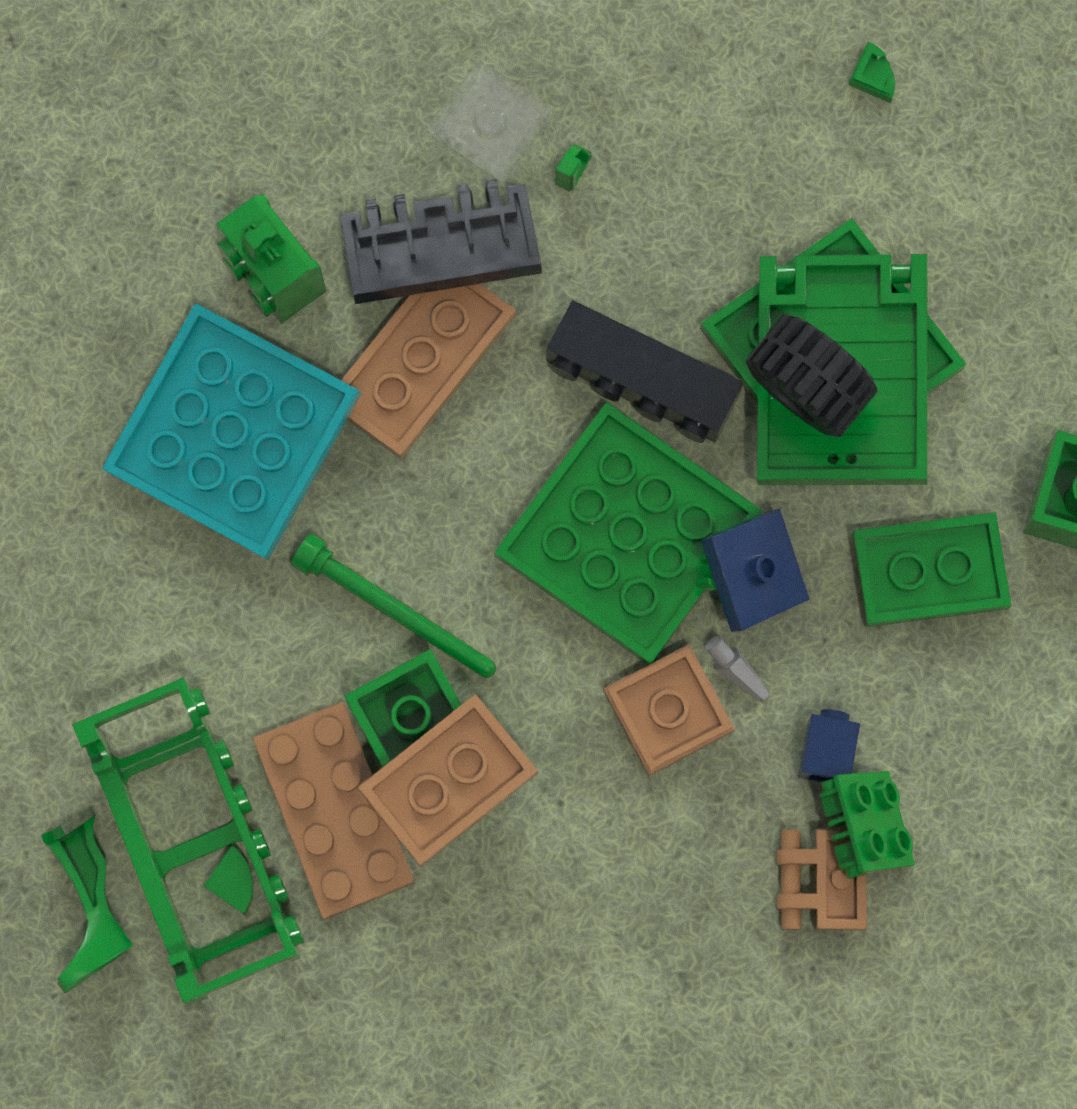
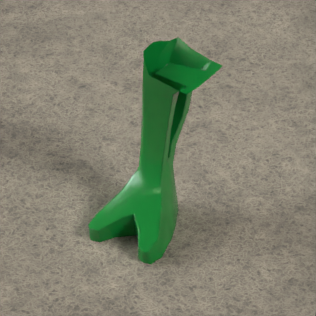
M96 814L66 835L61 825L41 835L45 845L74 885L88 923L81 946L57 979L59 981L58 985L64 993L69 992L134 947L108 909L105 897L107 862L94 840L93 824Z

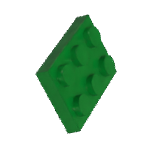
M996 512L853 530L851 534L866 628L1009 610L1012 606Z

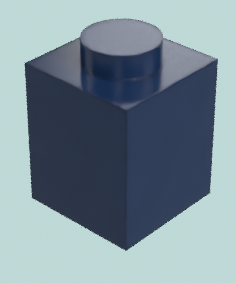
M823 709L820 715L812 714L807 723L798 778L824 782L834 779L833 776L852 774L860 723L849 721V714L836 710Z

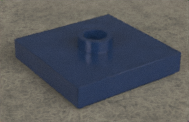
M780 509L767 511L701 540L731 632L745 630L810 600Z

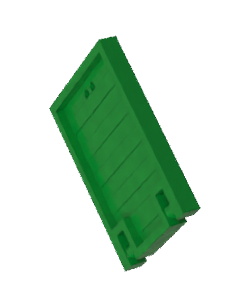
M891 254L795 256V266H778L776 256H760L759 343L782 315L786 314L801 318L825 333L851 354L871 375L878 392L844 434L838 438L826 435L804 422L758 383V486L927 485V254H911V264H892ZM911 283L910 293H892V284ZM777 285H795V294L777 295Z

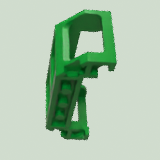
M183 677L73 723L72 726L80 746L86 748L92 763V770L100 781L170 956L168 960L177 976L174 981L183 1003L190 1006L207 999L208 994L284 961H295L301 958L297 946L304 943V939L294 916L286 917L282 904L290 900L280 875L277 874L270 877L263 859L270 857L271 853L262 831L258 829L252 832L245 817V814L253 811L244 787L242 784L233 787L227 773V769L234 767V763L223 739L218 742L214 741L204 719V716L211 714L200 687L191 690ZM180 693L193 723V728L125 758H117L112 754L100 729L101 725ZM203 747L206 749L233 815V820L227 825L166 851L156 852L151 847L128 790V779L139 772L196 748ZM243 842L271 908V917L205 947L195 948L189 942L165 881L166 874L172 869L233 843ZM278 933L284 950L210 982L203 983L201 968L205 963L269 935Z

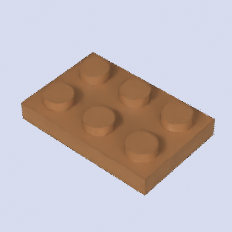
M475 694L362 783L358 789L418 865L423 867L538 774V770Z

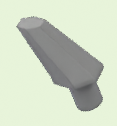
M715 636L707 642L705 649L716 660L715 670L757 700H765L770 695L767 687L737 647L731 649L720 636Z

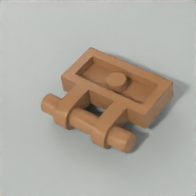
M799 830L781 831V849L776 850V865L781 866V894L776 895V910L781 911L782 930H801V911L815 910V930H867L866 875L847 879L845 870H839L834 846L850 842L851 839L837 842L831 841V836L848 830H816L815 849H801V834ZM801 866H815V894L801 893Z

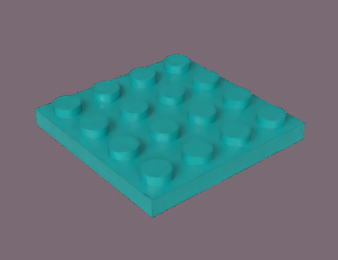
M195 303L102 469L269 560L362 393L349 384Z

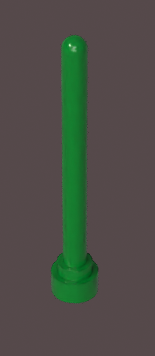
M312 533L309 534L298 548L292 559L291 566L307 576L312 573L317 577L323 574L480 676L489 678L495 674L496 664L494 661L332 558L333 552L327 549L328 543Z

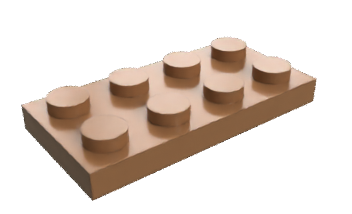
M481 284L409 295L341 380L362 393L347 420L402 460L516 317V309Z
M344 702L253 737L323 920L415 884L398 838L358 789L362 783L373 775Z

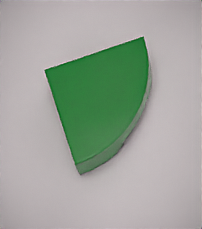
M868 41L848 85L891 103L896 86L893 70L886 59L885 53Z
M577 144L571 146L556 168L555 185L569 192L573 191L592 158L591 151Z
M232 846L204 884V887L244 915L248 912L253 900V875L245 857Z

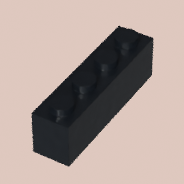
M574 300L571 301L546 349V361L552 364L551 370L560 377L570 381H576L580 377L594 384L593 390L600 396L614 402H618L621 397L637 405L636 411L643 417L654 422H661L665 418L679 425L678 431L683 436L698 443H704L705 439L716 443L741 394L743 385L742 381Z

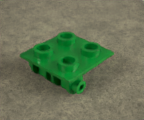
M889 771L833 776L834 779L821 783L823 792L819 793L826 818L844 814L842 817L828 821V828L845 824L848 828V831L831 836V841L837 842L851 839L850 842L834 846L839 870H845L847 879L866 875V872L915 865L912 855L913 841L910 833L904 827L899 809V791L891 780Z

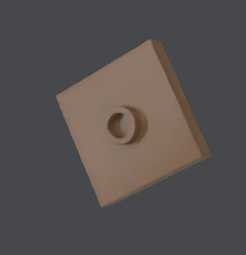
M690 645L603 689L610 706L648 777L735 731L731 720Z

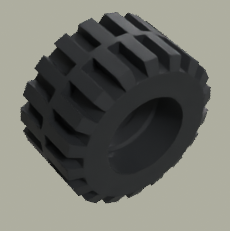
M786 314L780 317L745 361L752 376L776 400L816 430L833 437L840 438L878 392L876 384L868 371L843 347L805 320Z

